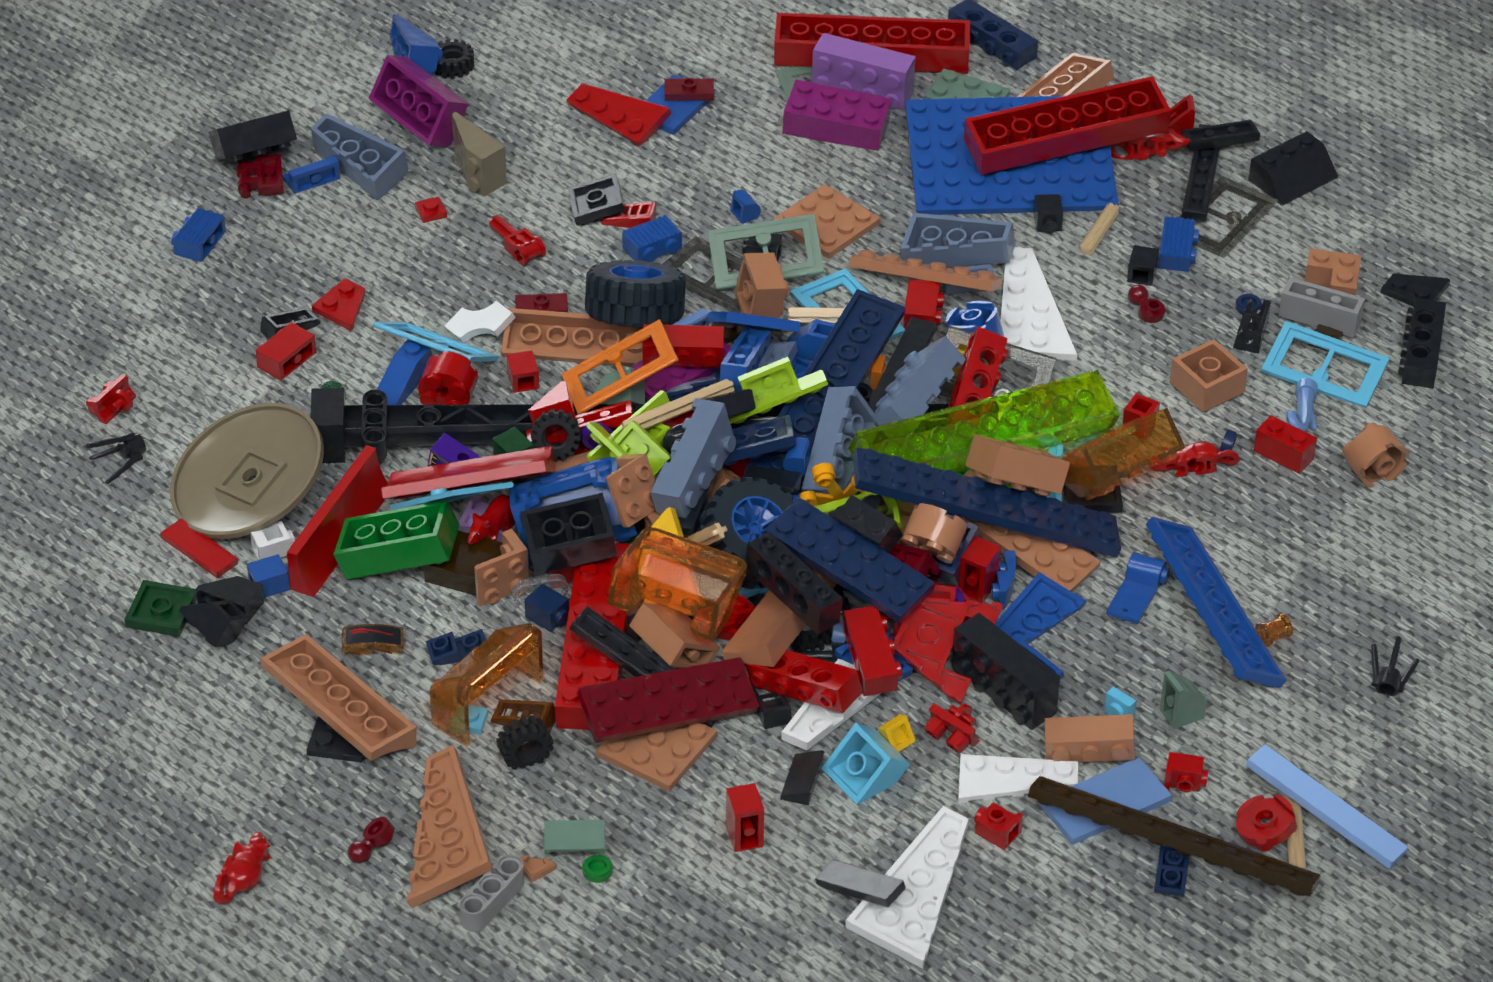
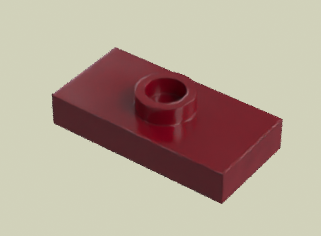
M714 78L664 79L665 101L714 100Z
M567 293L515 295L516 309L568 313Z

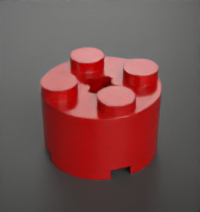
M445 351L438 356L432 355L427 361L418 385L420 402L423 405H468L478 381L477 369L474 371L470 366L471 361L459 353Z

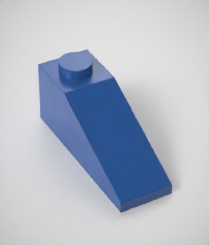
M407 339L394 354L377 390H381L386 394L387 405H402L419 385L427 361L432 356L430 347Z

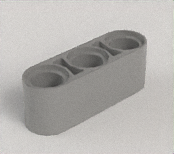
M505 855L499 858L494 863L493 869L486 872L460 900V920L465 930L477 932L484 929L522 889L524 885V865L520 857Z

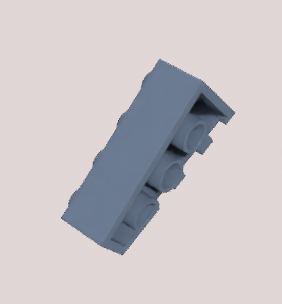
M327 113L310 128L315 150L326 159L335 156L339 161V170L377 201L389 192L408 172L405 150Z
M695 398L692 404V408L695 411L691 418L686 417L682 425L685 432L680 441L674 442L671 448L670 463H664L650 492L657 513L662 514L666 508L672 507L676 509L678 517L686 518L692 508L697 505L699 498L705 489L709 487L716 473L722 468L729 454L735 449L736 438L732 432L725 403Z

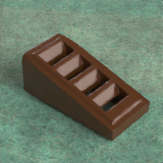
M500 699L490 720L494 724L503 726L507 724L511 726L512 720L520 721V717H517L520 711L522 712L521 717L525 716L527 720L530 714H533L536 719L538 717L541 718L550 733L556 722L555 707L553 702ZM512 709L510 716H505L507 710Z

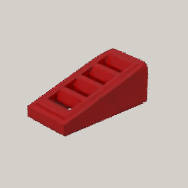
M656 202L624 204L625 211L617 213L615 217H603L601 225L632 228L642 223L645 224L646 221L649 222L656 218Z

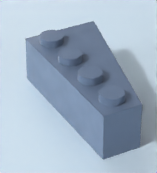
M913 213L900 248L902 260L906 261L908 258L921 259L922 263L929 265L932 262L945 263L946 267L1009 263L1016 245L1013 222Z
M946 335L918 353L916 351L911 352L904 359L905 365L895 373V381L890 383L885 389L886 395L876 403L878 408L872 418L892 441L912 430L929 408L928 404L940 394L941 390L939 388L954 376L955 373L952 369L961 366L966 358Z
M855 386L828 387L801 489L803 492L814 491L815 493L830 494L825 487H819L813 481L812 468L820 463H830L834 466V480L844 491L854 476L853 454L856 447L868 449L878 424L872 418L874 412Z

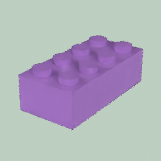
M823 33L813 49L812 83L891 98V108L904 110L905 100L910 99L913 95L916 56Z

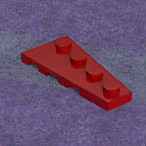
M581 83L566 99L568 105L637 146L645 143L671 115L669 107Z

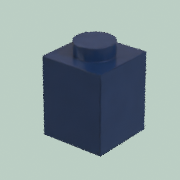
M541 584L524 599L525 617L546 630L552 632L558 626L562 627L567 623L569 598L545 584Z

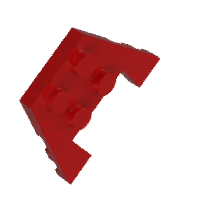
M926 597L902 621L893 642L895 653L950 699L958 704H962L971 679L944 668L953 648L954 628L979 612L996 624L1003 604L992 602V604L978 603V601L969 600L967 602L950 601V599Z

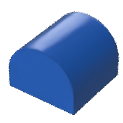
M746 190L733 191L730 211L740 223L757 219L761 208Z
M796 437V445L786 451L783 468L787 471L800 472L802 477H804L811 455L810 442L808 438Z

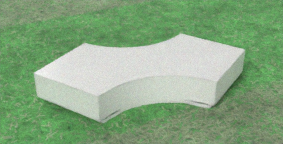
M495 301L492 305L482 310L470 311L461 308L444 327L464 343L480 334H492L498 337L516 317L511 311Z

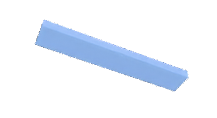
M1264 745L1248 759L1246 764L1248 768L1388 869L1407 852L1408 846L1267 745Z

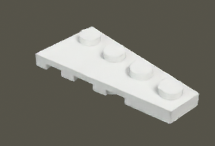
M839 658L835 662V664L855 669L853 664ZM862 693L843 713L804 702L782 731V740L807 751L880 694L863 696Z
M961 754L958 804L978 799L985 801L994 800L995 797L1024 796V794L1029 793L1030 786L1039 776L1068 786L1078 784V761L1059 762L1047 759Z

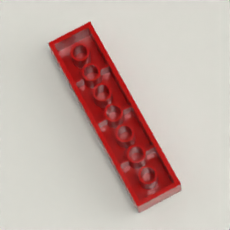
M777 13L774 65L812 67L813 49L822 34L826 33L916 56L915 71L941 72L943 69H947L957 73H968L970 20Z
M1150 76L966 118L963 140L980 175L1168 132L1171 109L1154 77Z
M616 543L618 556L575 566L555 700L556 728L590 730L577 695L579 687L621 680L623 668L576 635L569 628L583 609L588 606L627 634L635 579V568L630 552L635 547V544Z

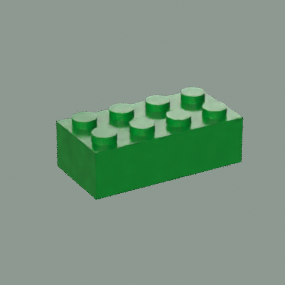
M448 499L345 518L334 556L346 579L363 578L369 575L390 573L407 568L414 569L429 564H441L450 560L460 524Z

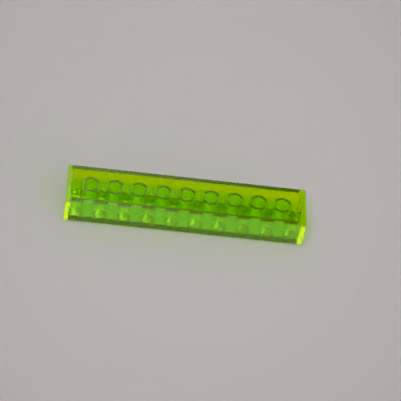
M1095 370L856 431L848 449L852 457L856 447L862 449H872L889 456H899L904 460L915 463H925L930 467L958 472L969 469L965 465L974 434L1041 450L1110 432L1120 413L1099 371Z

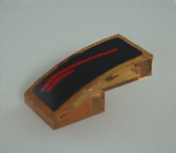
M360 624L345 626L342 629L343 652L361 656L370 655L372 650L390 654H401L404 648L403 627L383 624Z

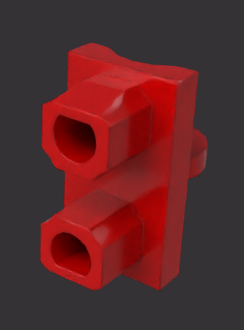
M121 374L114 381H108L97 397L92 396L86 401L90 413L97 415L100 422L107 424L119 412L129 411L133 407V400L136 398V394L129 386L127 375Z
M935 703L929 708L931 718L924 727L927 734L939 740L946 730L950 731L952 734L946 740V744L959 754L969 744L975 746L980 742L975 737V728L972 727L976 719L971 716L972 707L964 703L959 708L951 705L948 712Z

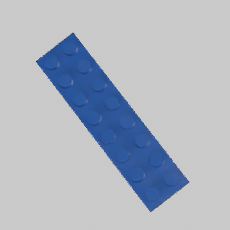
M1151 517L1146 523L1147 528L1152 534L1151 538L1163 552V558L1171 565L1175 572L1174 576L1182 583L1187 597L1193 601L1198 610V615L1210 629V635L1221 647L1222 655L1228 659L1233 667L1235 676L1242 681L1248 680L1263 686L1268 685L1281 688L1287 681L1193 528Z

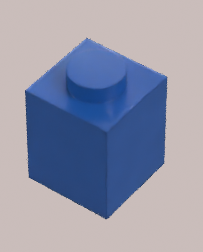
M279 554L247 563L248 579L262 584L264 598L290 590L288 563L284 564Z

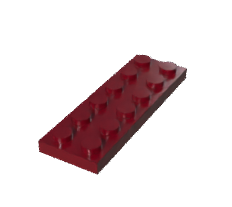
M741 657L579 687L577 692L595 743L755 713L760 707Z

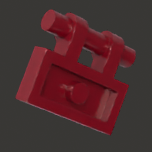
M281 154L256 156V162L249 163L246 159L239 161L236 171L240 180L237 185L242 198H249L251 191L254 189H258L259 196L284 194Z

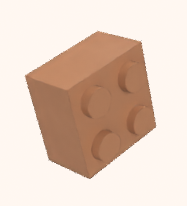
M744 253L734 291L743 314L779 318L783 315L784 298L788 296L789 286L788 282L784 281L782 266L777 262L774 253Z
M1213 339L1172 359L1170 383L1202 412H1205L1245 392L1248 368Z

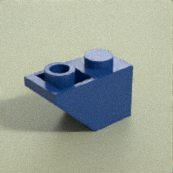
M815 319L800 328V332L791 333L786 342L796 341L798 352L795 356L813 360L835 324Z

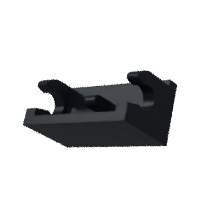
M1250 299L1247 302L1245 314L1242 315L1233 349L1259 354L1269 320L1271 301L1264 299L1261 310H1255L1252 307L1253 299Z

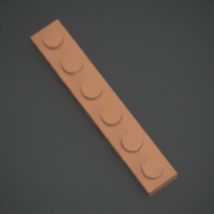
M861 250L859 254L850 257V267L990 292L1002 287L1003 277L994 276L992 271L980 270L978 273L970 272V268L956 266L952 269L947 268L945 263L932 262L929 265L922 263V260L917 258H908L907 261L900 260L898 255L884 254L883 256L875 255L876 252L871 250Z

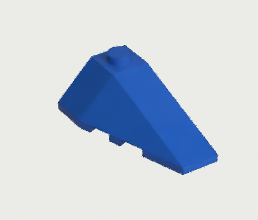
M393 14L390 31L393 53L396 56L408 57L430 75L433 74L437 69V63H440L442 60V49L434 38L401 16Z

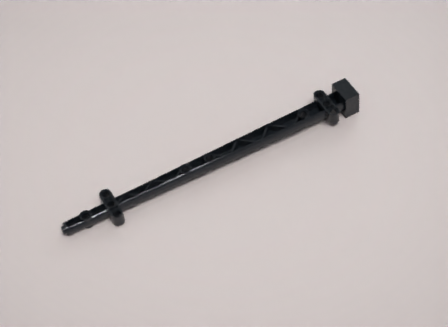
M862 383L858 391L868 404L873 391L868 384ZM312 388L310 418L317 425L323 438L324 456L322 463H345L346 448L362 447L363 450L366 445L376 448L378 462H381L387 457V446L434 445L444 433L463 445L493 444L492 438L513 427H516L527 438L526 430L533 427L528 410L534 404L387 405L386 394L381 390L373 389L363 395L362 405H345L344 388ZM599 404L586 412H590L614 404ZM632 404L634 412L639 410L644 404ZM785 404L774 406L766 413H757L749 416L741 423H732L731 428L734 429L777 418ZM928 404L929 408L912 430H910V434H921L925 431H946L941 428L949 404ZM877 428L874 434L884 433V430Z

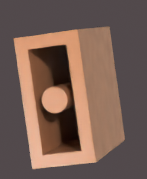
M643 602L629 625L669 666L685 668L711 663L721 648L678 607Z

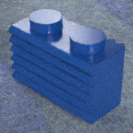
M198 207L191 216L188 215L185 218L182 228L173 233L171 243L174 248V255L202 262L226 232L224 215H219L209 210L206 211L204 208L201 210Z
M664 214L663 217L660 216L658 219L655 218L649 222L646 221L645 224L642 223L636 227L633 226L631 229L628 228L627 231L624 230L622 232V248L634 261L652 262L660 256L668 253L674 254L681 249L682 232Z
M1166 216L1164 218L1158 269L1189 272L1190 264H1195L1197 249H1193L1192 245H1198L1199 230L1194 229V219H1180L1173 216Z

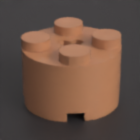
M1374 422L1367 424L1362 432L1353 441L1348 442L1342 450L1345 454L1346 463L1369 488L1374 487L1373 482L1385 478L1387 481H1391L1397 478L1407 465L1404 461L1405 457H1409L1408 450L1387 426L1376 425Z
M919 503L918 506L915 505L902 535V541L914 548L927 550L940 561L951 564L957 554L968 525L956 515L952 520L949 516L945 515L947 511L942 508Z

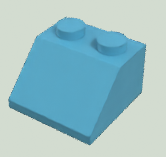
M855 723L821 769L858 805L895 785L910 766V763L875 728Z

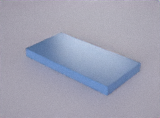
M1140 757L1071 786L1145 813L1172 800L1170 792ZM1040 804L1043 811L1071 845L1112 828L1109 825L1096 824L1092 819L1081 815H1070L1062 808Z

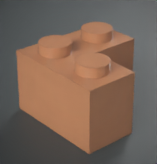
M1310 248L1305 281L1356 296L1361 255Z

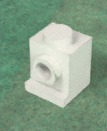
M282 520L250 534L251 546L258 560L277 554L280 557L287 556L288 549L295 541L292 531L286 530Z

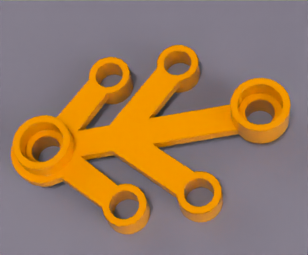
M820 463L812 468L813 481L817 483V486L825 487L830 494L804 491L799 497L812 506H817L847 498L851 495L854 496L858 491L861 494L867 491L855 489L854 476L851 478V483L843 491L834 480V466L830 463Z

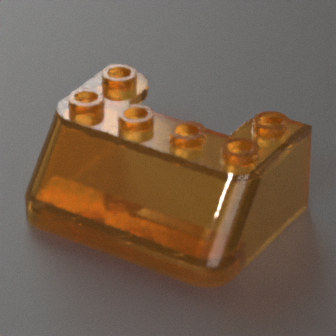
M1168 408L1123 423L1058 457L1070 462L1064 485L1078 498L1085 497L1087 501L1098 495L1103 496L1115 490L1114 487L1122 484L1120 478L1126 475L1128 479L1143 473L1142 467L1146 465L1152 468L1160 463L1164 464L1177 458L1176 452L1186 447Z
M645 528L613 566L607 604L624 611H630L639 607L643 600L647 599L658 605L681 611L683 614L695 617L691 623V631L697 637L713 642L730 619L746 575L747 563L738 556L662 529Z
M531 623L502 627L499 630H495L481 645L474 647L463 660L455 663L444 676L436 679L430 687L432 726L467 747L470 745L468 706L513 668L541 684L544 681L541 630Z

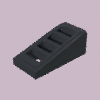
M307 307L262 316L260 332L269 340L279 330L291 323L292 320L294 321L292 323L308 330L319 325L320 319ZM305 315L308 319L301 320L299 317Z
M752 685L760 706L757 713L764 729L787 725L792 719L791 706L785 696L779 695L776 692L759 695L756 690L759 688ZM771 697H775V698H776V699H772V700H768V701H763V700H762V699H767V698H771Z

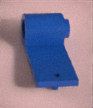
M1133 552L1127 565L1125 580L1107 608L1106 615L1119 618L1124 622L1129 621L1139 624L1160 584L1167 583L1170 574L1167 562Z

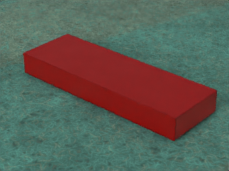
M182 518L161 532V538L216 578H219L238 564L237 557L207 536L189 528L188 523Z

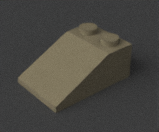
M452 113L454 152L467 186L472 192H478L485 197L507 184L505 146L459 113Z

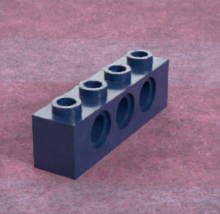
M964 0L948 10V20H970V43L981 47L987 54L997 57L1003 64L1010 65L1018 70L1037 58V39L975 1Z

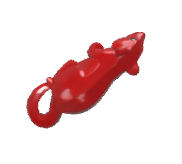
M1169 129L1167 133H1159L1112 144L1110 149L1112 158L1129 159L1130 161L1132 159L1145 160L1149 158V155L1155 153L1160 157H1165L1167 150H1176L1190 143V140L1181 134H1176L1173 129ZM1119 146L1128 155H1118L1114 147Z
M1199 441L1174 451L1171 450L1170 446L1166 445L1163 452L1156 456L1149 465V469L1156 472H1166L1174 469L1177 470V477L1187 476L1188 471L1195 472L1196 475L1210 474L1217 470L1216 465L1219 462L1233 466L1238 464L1240 459L1236 451H1221L1212 443Z
M499 495L489 503L481 516H478L477 513L473 514V523L470 526L467 543L475 544L485 539L488 534L490 535L489 539L497 540L500 530L504 532L513 528L515 520L510 508L509 496Z
M261 832L253 833L247 846L242 845L239 841L235 842L233 856L228 855L215 883L213 899L216 903L225 905L233 899L236 893L248 891L260 882L262 863L270 859L268 853L270 845Z

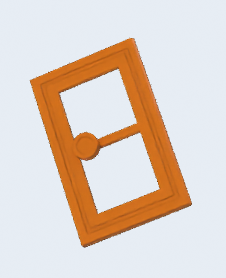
M659 319L562 373V377L567 384L573 404L579 415L679 360ZM652 337L660 357L626 375L620 362L623 357L622 352ZM606 361L610 364H615L621 379L587 397L579 376Z

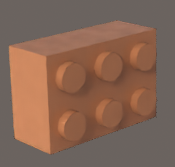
M974 434L965 466L974 469V475L986 478L989 482L999 485L1007 483L1011 487L1026 491L1028 488L1034 490L1033 492L1049 496L1050 492L1062 493L1070 462L1042 450Z

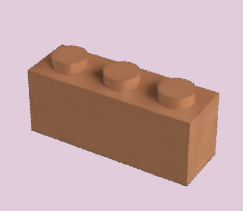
M1133 714L1045 718L1047 760L1059 762L1135 760Z

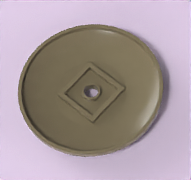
M262 403L244 407L227 414L203 430L190 443L179 459L170 485V499L174 512L179 519L182 518L188 523L189 528L213 539L242 537L274 524L302 501L318 477L324 456V444L320 430L309 415L287 404ZM250 477H255L253 480L248 481Z

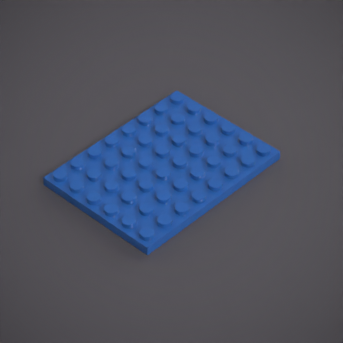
M1062 96L905 100L916 213L932 215L1032 213L1034 210V196L1060 194L1063 212L1103 211L1108 203L1119 206L1110 145L980 175L963 140L966 118Z

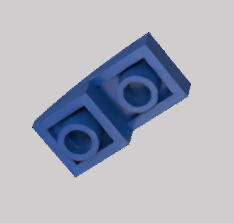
M1015 550L1004 551L1003 562L999 563L996 583L991 584L992 600H998V603L1003 604L1002 609H1005L1008 605L1014 589L1016 570Z

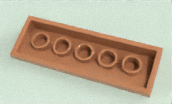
M1071 53L1017 97L1064 96L1102 88L1114 79L1111 60Z
M508 308L516 318L504 330L501 357H506V354L532 350L535 359L582 363L644 327L633 328L631 326L622 327L615 324H605L603 321H596L588 314ZM643 341L622 352L623 357L620 360L622 366L631 367L643 360ZM606 361V362H604V363L601 364V365H614V366H616L615 364H610L608 361Z
M807 565L832 589L837 583ZM769 590L722 650L723 658L728 660L741 657L743 663L774 667L806 623Z
M307 634L261 658V667L370 761L393 751L411 749L416 746L417 727Z

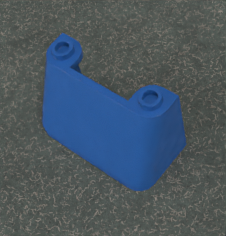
M613 457L601 458L525 480L510 488V508L521 541L528 549L520 511L602 492L615 540L617 542H625L631 539L632 536L637 535L635 524L630 527L622 526L606 480L608 475L619 469L616 459ZM528 550V562H529V565L531 566V565H532V562H531V558H530V554H529V550Z

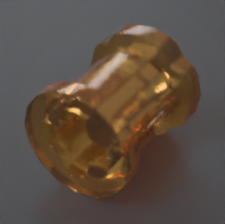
M1283 613L1277 614L1269 622H1259L1255 625V630L1266 647L1271 646L1273 641L1279 638H1289L1293 635L1291 621Z

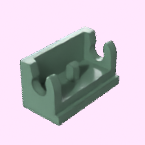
M605 820L544 821L545 857H551V852L599 851V855L605 856Z

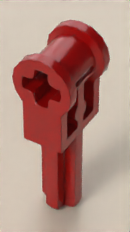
M494 215L492 220L489 221V226L504 238L505 250L522 266L527 265L529 260L536 257L542 258L546 255V248L541 238L537 235L534 236L526 228L517 231L498 215Z

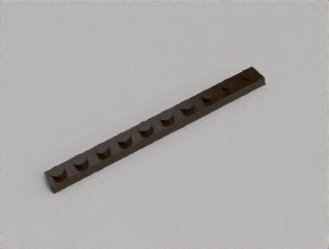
M1039 776L1030 786L1028 797L1036 799L1042 805H1053L1062 808L1070 815H1081L1092 819L1096 824L1118 828L1124 834L1138 835L1146 838L1152 844L1169 846L1176 849L1180 854L1197 856L1204 859L1208 864L1228 867L1239 875H1250L1259 878L1267 885H1278L1287 888L1295 895L1310 897L1319 884L1321 875L1046 777Z

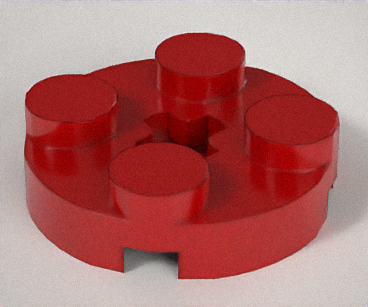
M1273 794L1274 798H1264L1263 795H1258L1250 798L1240 806L1235 823L1239 837L1246 844L1255 846L1260 851H1269L1273 846L1282 843L1297 830L1294 809L1291 803L1280 795ZM1262 819H1265V820L1271 819L1270 822L1265 823V824H1261V821H1260V820H1262Z

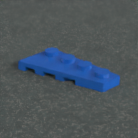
M1039 572L997 620L995 625L1019 643L1024 640L1027 644H1030L1083 608L1086 600Z

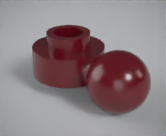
M1132 286L1128 291V299L1132 304L1140 305L1138 311L1139 318L1147 323L1160 322L1164 318L1166 311L1164 304L1156 299H1148V290L1144 286Z
M378 817L372 820L363 831V841H355L348 847L347 855L350 861L358 864L364 863L370 859L372 847L385 846L392 840L395 828L386 817Z

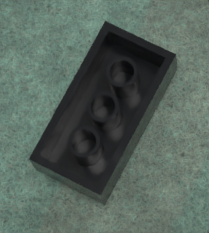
M980 612L954 628L952 668L955 673L970 678L978 692L986 693L992 698L998 708L1006 709L1012 714L1018 724H1024L1030 730L1044 723L1045 718H1051L1057 714L1060 676Z

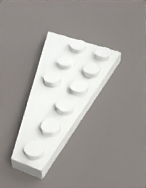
M1015 247L1010 262L1005 263L1000 320L1004 337L1008 338L1005 346L1008 349L1007 355L1077 361V353L1033 249Z

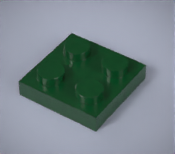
M143 580L124 619L125 627L180 637L187 619L179 612L181 606L195 604L197 600L196 589Z

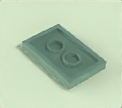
M943 69L924 94L923 99L1009 97L1011 89L952 70Z

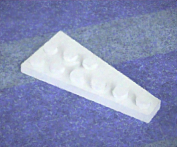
M943 806L885 874L903 880L906 889L889 907L862 900L846 919L845 928L923 969L965 838L969 819Z

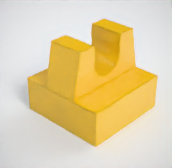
M899 714L877 730L898 752L916 741L906 715Z

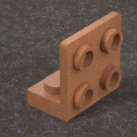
M628 454L618 457L616 462L619 469L606 477L623 527L632 526L656 510L650 493L654 486L655 478L646 454Z
M513 529L502 532L503 545H500L501 556L474 567L476 599L479 607L487 603L494 604L500 598L510 594H520L530 587L528 549Z

